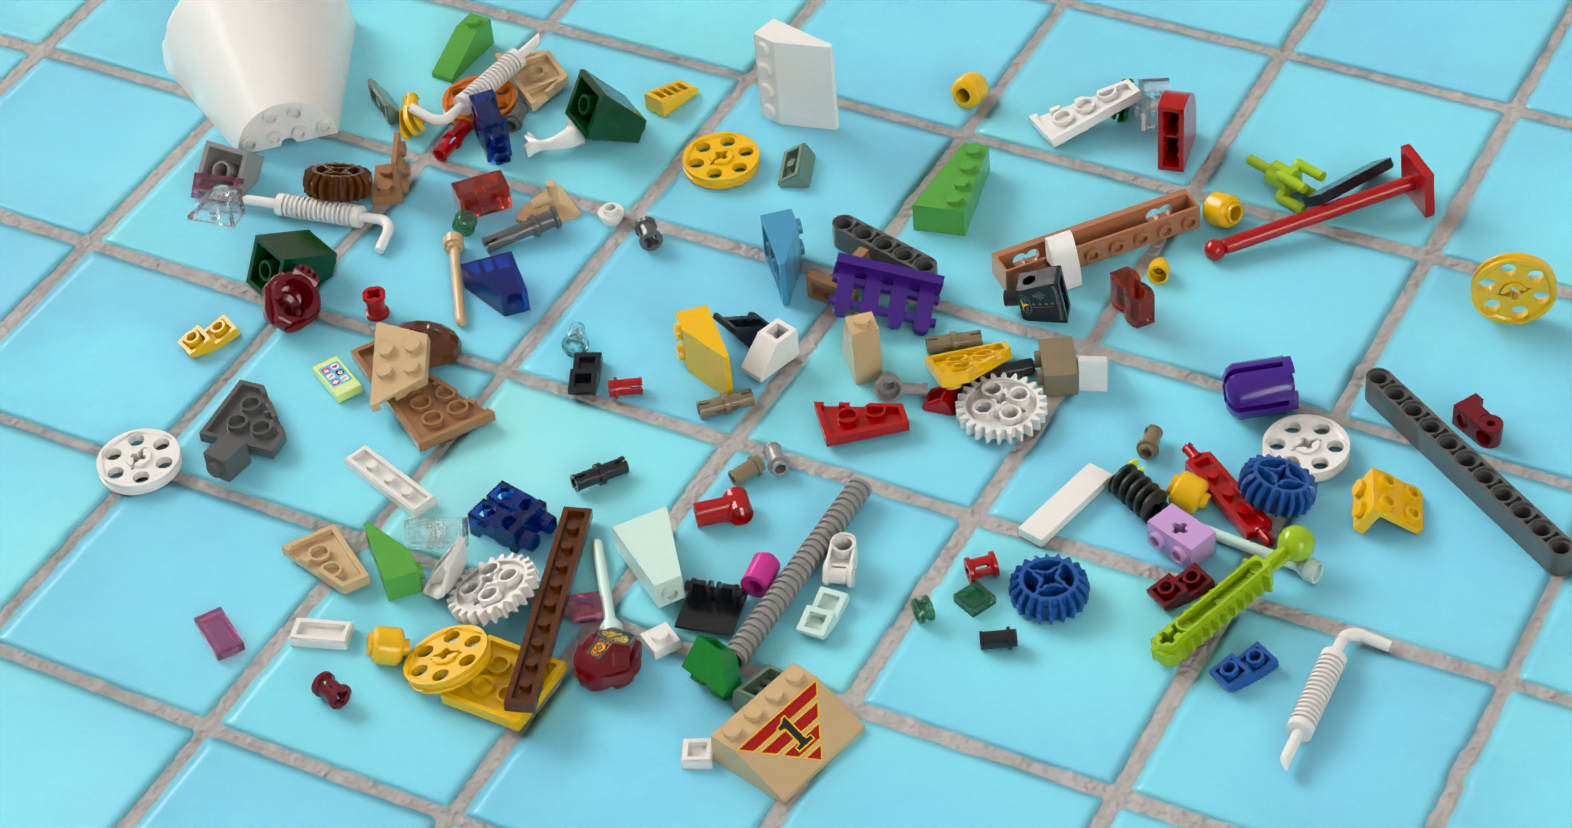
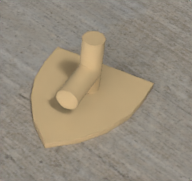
M548 180L546 182L547 191L538 194L528 201L520 210L516 222L522 223L527 220L529 215L533 214L536 216L546 212L551 206L556 208L561 222L582 215L562 186L557 187L555 180Z

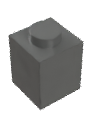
M224 433L203 452L208 473L215 478H220L229 483L252 463L247 443L227 433Z

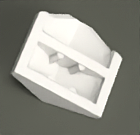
M459 536L435 564L422 593L438 600L454 587L467 564L466 543L463 537Z

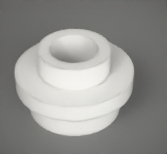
M614 202L606 203L598 210L599 219L607 226L618 225L624 216V208Z

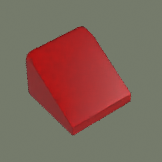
M941 386L932 388L923 403L922 409L928 412L954 416L956 415L955 402L958 401L957 395L960 392L958 389L947 390L941 388Z

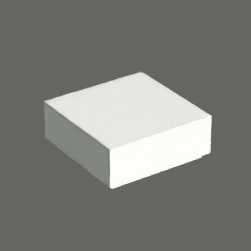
M711 738L683 739L682 769H713L714 758Z

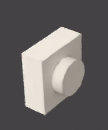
M666 622L640 634L643 646L655 660L682 648L681 640Z

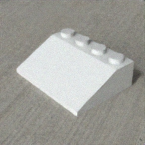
M773 18L753 33L761 115L781 125L838 129L839 117L833 45Z

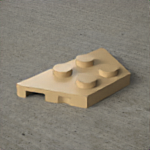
M549 50L531 52L525 57L526 65L509 79L532 112L540 108L569 84L568 75ZM496 53V54H494V55H495V61H497L498 59H500V58L503 56V54H502V53Z
M382 322L376 323L370 407L373 412L381 410L380 404L395 397L396 401L407 396L409 392L418 390L428 384L431 341L427 334Z

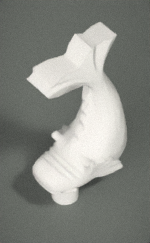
M568 119L565 122L566 128L548 139L538 140L533 134L527 132L525 135L527 143L523 146L527 157L530 158L533 154L540 151L562 150L584 145L585 138L572 121Z

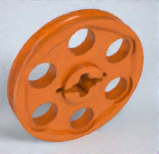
M480 75L464 78L446 90L442 98L444 113L454 107L453 99ZM507 81L471 114H460L451 123L456 125L460 119H465L472 125V130L491 128L503 123L504 117L510 114L514 104L518 102L515 86L510 81ZM500 92H508V93L503 94V95H499V94H498V93H500ZM506 107L503 110H495V108ZM476 116H483L480 119H473Z

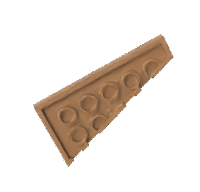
M375 341L351 350L353 361L370 384L372 382ZM430 373L428 374L427 385L409 392L407 396L398 401L393 397L384 402L420 452L496 420L494 411L489 408H481L476 400L471 397L466 399L458 394L456 388Z

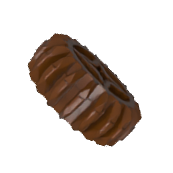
M336 162L317 164L305 169L303 176L304 193L315 200L320 199L322 201L340 203L359 201L371 195L373 186L372 172L361 165Z

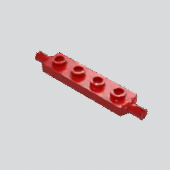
M1192 443L1185 444L1182 447V452L1188 457L1185 461V470L1208 482L1209 488L1207 493L1211 494L1210 499L1246 540L1256 537L1261 540L1265 547H1272L1276 543V539L1269 533L1272 530V521L1260 509L1255 510L1253 504L1245 502L1246 498L1240 496V490L1237 488L1238 482L1210 451L1201 453L1196 450Z

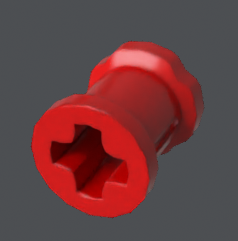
M380 286L368 287L362 292L363 302L367 306L365 311L366 318L372 322L383 321L390 314L388 306L385 305V289Z
M989 551L987 555L974 559L969 557L963 559L965 573L970 584L975 583L976 579L991 575L993 577L1000 576L997 558L993 551ZM987 565L985 568L976 569V567Z

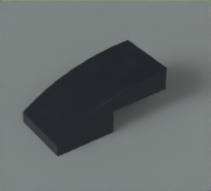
M574 352L573 369H570L568 395H596L603 364L602 352Z

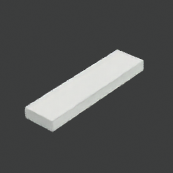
M364 445L344 459L345 466L414 519H417L437 505L435 496L367 445Z
M1089 462L1018 527V535L1043 547L1107 487L1113 474Z

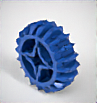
M1267 454L1265 457L1257 455L1256 458H1249L1248 462L1241 468L1237 488L1240 490V496L1246 498L1245 502L1247 504H1253L1255 510L1260 509L1265 514H1273L1275 518L1279 515L1288 519L1290 516L1298 518L1300 515H1306L1316 500L1318 484L1315 482V477L1309 474L1308 469L1301 468V463H1294L1290 458L1283 459L1280 455L1273 457Z
M1047 553L1042 558L1034 555L1032 561L1024 559L1023 564L1016 566L1014 573H1011L1009 579L1010 586H1008L1013 608H1017L1019 615H1026L1028 621L1036 618L1039 624L1043 621H1049L1052 625L1054 620H1060L1064 623L1066 617L1074 619L1077 612H1083V607L1089 599L1090 582H1088L1086 570L1081 569L1079 562L1072 563L1070 557L1061 559L1059 553L1055 557H1049Z

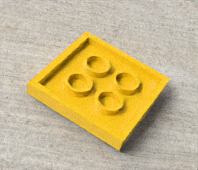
M489 634L487 637L492 645V655L486 667L466 684L451 691L441 693V700L443 704L519 732L533 713L505 711L504 699L521 646ZM551 657L537 708L567 671L565 661Z

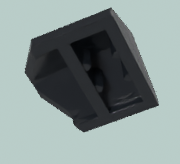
M749 312L747 316L723 317L719 313L713 314L715 321L748 348L751 347L757 333L770 324L755 312Z

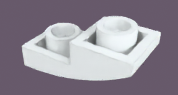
M1068 230L1045 238L1046 259L1051 267L1061 265L1067 290L1081 286V270L1072 232Z

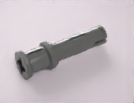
M551 206L546 212L536 216L533 214L529 215L527 220L483 237L482 243L484 247H487L485 250L489 254L492 251L529 236L540 237L547 230L555 227L557 229L562 228V222L556 208Z

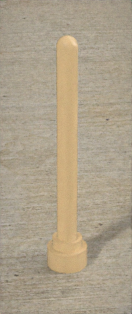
M449 232L443 237V248L450 255L455 322L457 326L463 327L466 324L460 254L465 247L464 237L459 232Z

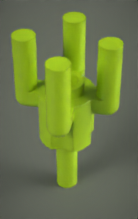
M1252 154L1246 159V164L1265 173V182L1278 188L1275 200L1297 213L1307 210L1308 207H1305L1303 203L1289 195L1299 192L1308 196L1317 191L1303 182L1302 172L1320 182H1323L1326 178V172L1301 159H1296L1291 167L1278 160L1269 164Z

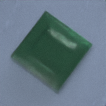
M977 580L953 594L954 602L973 618L996 604V596Z

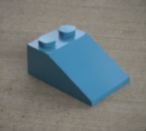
M792 209L760 215L764 257L783 306H787L790 303L802 267L801 255L805 254L803 241L799 239V234H803L800 218L795 219Z

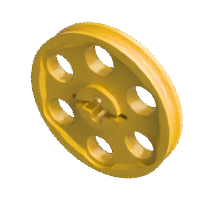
M716 132L697 138L687 146L682 157L686 177L694 184L710 189H726L741 185L750 180L760 168V153L757 144L749 137L734 132ZM725 143H733L730 146H723ZM700 149H709L708 151H705V152H699V151H698V150H700ZM751 153L749 156H742L741 154ZM697 164L702 165V166L699 167V168H692V167H691V166L697 165ZM745 169L743 172H735L734 170ZM711 175H720L717 178H710Z
M1505 253L1494 256L1482 263L1476 269L1471 279V299L1475 308L1486 318L1498 323L1523 324L1534 321L1551 309L1557 297V281L1552 268L1542 259L1530 254ZM1506 264L1516 267L1513 271L1508 272L1501 269ZM1532 271L1543 273L1538 278L1530 277L1528 274ZM1483 279L1494 281L1490 286H1483L1479 282ZM1540 291L1549 294L1542 299L1533 296ZM1489 300H1497L1499 304L1497 306L1490 307L1485 305V302ZM1516 306H1523L1527 309L1522 313L1512 311Z
M474 625L447 627L426 637L410 651L405 659L403 672L411 688L419 693L439 694L448 692L466 684L486 667L492 655V645L486 633L480 627Z

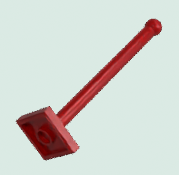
M1410 144L1400 146L1401 178L1223 238L1221 241L1212 239L1206 243L1204 253L1208 259L1218 261L1224 257L1225 253L1230 254L1407 193L1425 218L1433 216L1435 213L1434 173Z

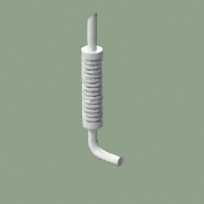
M539 33L519 50L511 48L453 99L454 107L448 112L441 115L433 114L415 103L409 106L408 111L435 126L447 125L460 114H471L526 65L525 57L540 45Z
M285 193L277 194L276 198L246 195L239 201L240 204L272 208L275 215L355 228H362L365 223L378 224L383 228L374 247V251L378 254L384 253L394 232L393 222L388 216L368 213L364 205L322 201L320 199L315 200L311 197Z
M1348 628L1337 635L1332 647L1322 649L1285 727L1289 739L1280 756V761L1285 771H1288L1300 743L1308 742L1313 737L1343 669L1347 664V657L1343 653L1346 645L1351 641H1358L1389 652L1393 641L1365 629Z

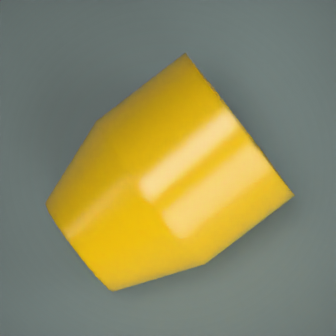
M1158 257L1149 264L1147 278L1151 283L1161 285L1167 282L1170 273V266L1167 260L1163 257Z

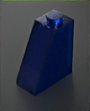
M512 251L460 264L464 287L504 317L530 310L527 288Z

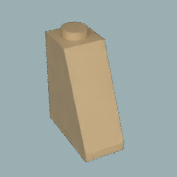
M872 311L848 316L844 319L842 351L856 385L875 381L882 374L879 327Z

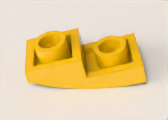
M223 314L205 330L197 325L177 342L191 358H195L228 344L241 335V333Z

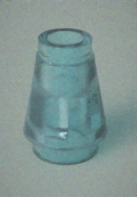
M580 322L570 324L562 341L563 351L571 358H574V352H587L589 349L585 326Z

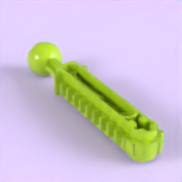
M1300 525L1286 527L1278 536V548L1263 559L1255 554L1250 559L1244 558L1242 566L1236 568L1231 575H1227L1226 579L1222 582L1217 583V586L1210 589L1205 596H1201L1199 601L1193 603L1188 610H1184L1183 614L1176 617L1172 623L1167 624L1166 628L1157 632L1155 638H1151L1153 660H1157L1166 667L1180 664L1183 659L1187 658V655L1195 652L1198 646L1203 645L1204 641L1212 638L1215 632L1220 631L1221 627L1229 624L1230 620L1237 617L1242 610H1246L1249 604L1254 603L1259 596H1264L1265 591L1273 592V573L1288 561L1297 563L1304 561L1314 552L1316 542L1312 532Z

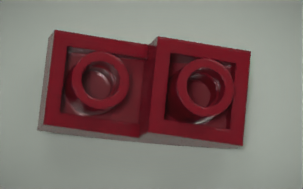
M1195 562L1176 577L1169 572L1146 589V592L1167 611L1183 606L1204 595L1215 587V582Z

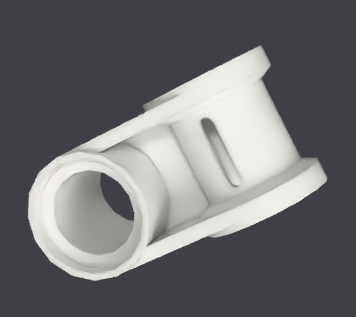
M840 532L831 538L827 558L823 564V586H829L832 583L844 584L848 588L854 587L858 565L857 541L853 534Z

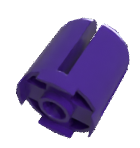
M1275 356L1231 363L1226 367L1222 375V390L1229 413L1234 418L1242 420L1287 413L1299 409L1298 390L1295 391V382L1292 374L1295 373L1291 357Z

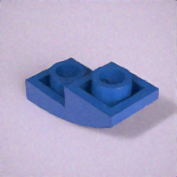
M1257 641L1238 657L1231 653L1208 672L1230 693L1260 680L1279 667L1278 659Z

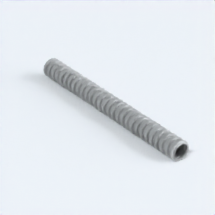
M853 477L848 481V484L845 485L844 489L836 497L826 513H824L822 519L819 520L796 554L793 555L787 566L784 567L764 597L761 598L755 609H753L751 615L747 617L732 640H730L727 647L736 652L739 668L746 666L748 660L751 659L762 641L765 640L798 592L801 591L807 580H809L811 574L814 573L820 562L828 554L831 538L835 534L845 531L850 521L853 520L859 509H861L867 498L871 495L872 489L867 481L859 477Z

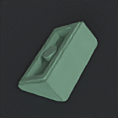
M372 78L368 79L372 102L388 124L398 123L400 108L396 102Z
M806 143L797 145L784 152L778 180L780 188L810 187L815 154Z

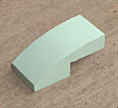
M821 586L812 606L807 604L796 627V632L824 640L832 632L850 601L848 593Z

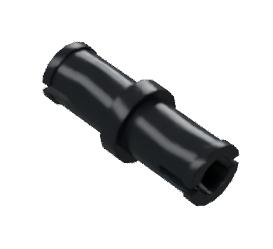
M624 456L604 464L598 462L593 464L591 469L570 475L571 485L575 488V492L596 484L601 486L606 484L609 479L629 473V466Z

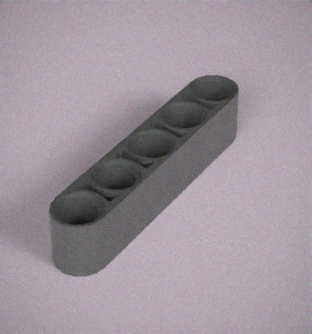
M839 215L832 220L833 242L837 249L852 255L861 246L869 249L871 260L938 275L937 261L933 257L853 216Z

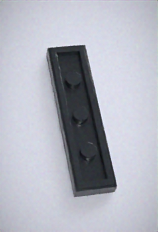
M1391 157L1373 161L1302 198L1305 207L1309 208L1325 204L1393 168L1394 164Z

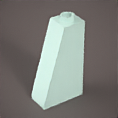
M665 506L612 527L617 551L658 608L685 598L668 509Z

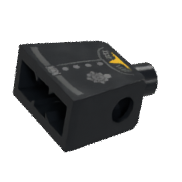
M1061 265L1021 273L1018 277L1017 288L1004 290V305L1006 307L1020 306L1024 320L1068 323L1071 304Z

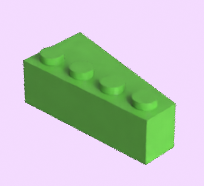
M963 143L913 203L914 230L966 236L990 172L989 146L975 143Z

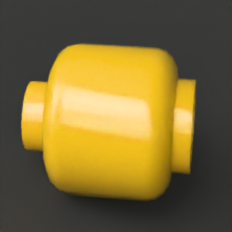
M977 72L963 74L953 83L951 88L954 101L963 108L976 107L987 97L989 91L986 79Z
M1216 191L1211 193L1203 203V217L1210 225L1229 229L1234 227L1242 218V204L1235 195Z
M1184 471L1180 475L1176 473L1166 490V493L1169 495V503H1173L1188 514H1194L1198 508L1204 510L1211 498V494L1207 493L1209 488L1208 482L1189 471Z
M377 626L373 632H368L366 656H370L373 664L398 666L402 662V658L408 656L410 652V639H405V633L402 628Z

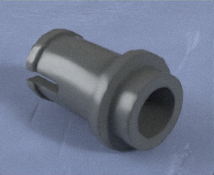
M517 102L514 104L510 114L504 117L503 123L507 131L516 132L522 128V121L529 113V109L524 103Z

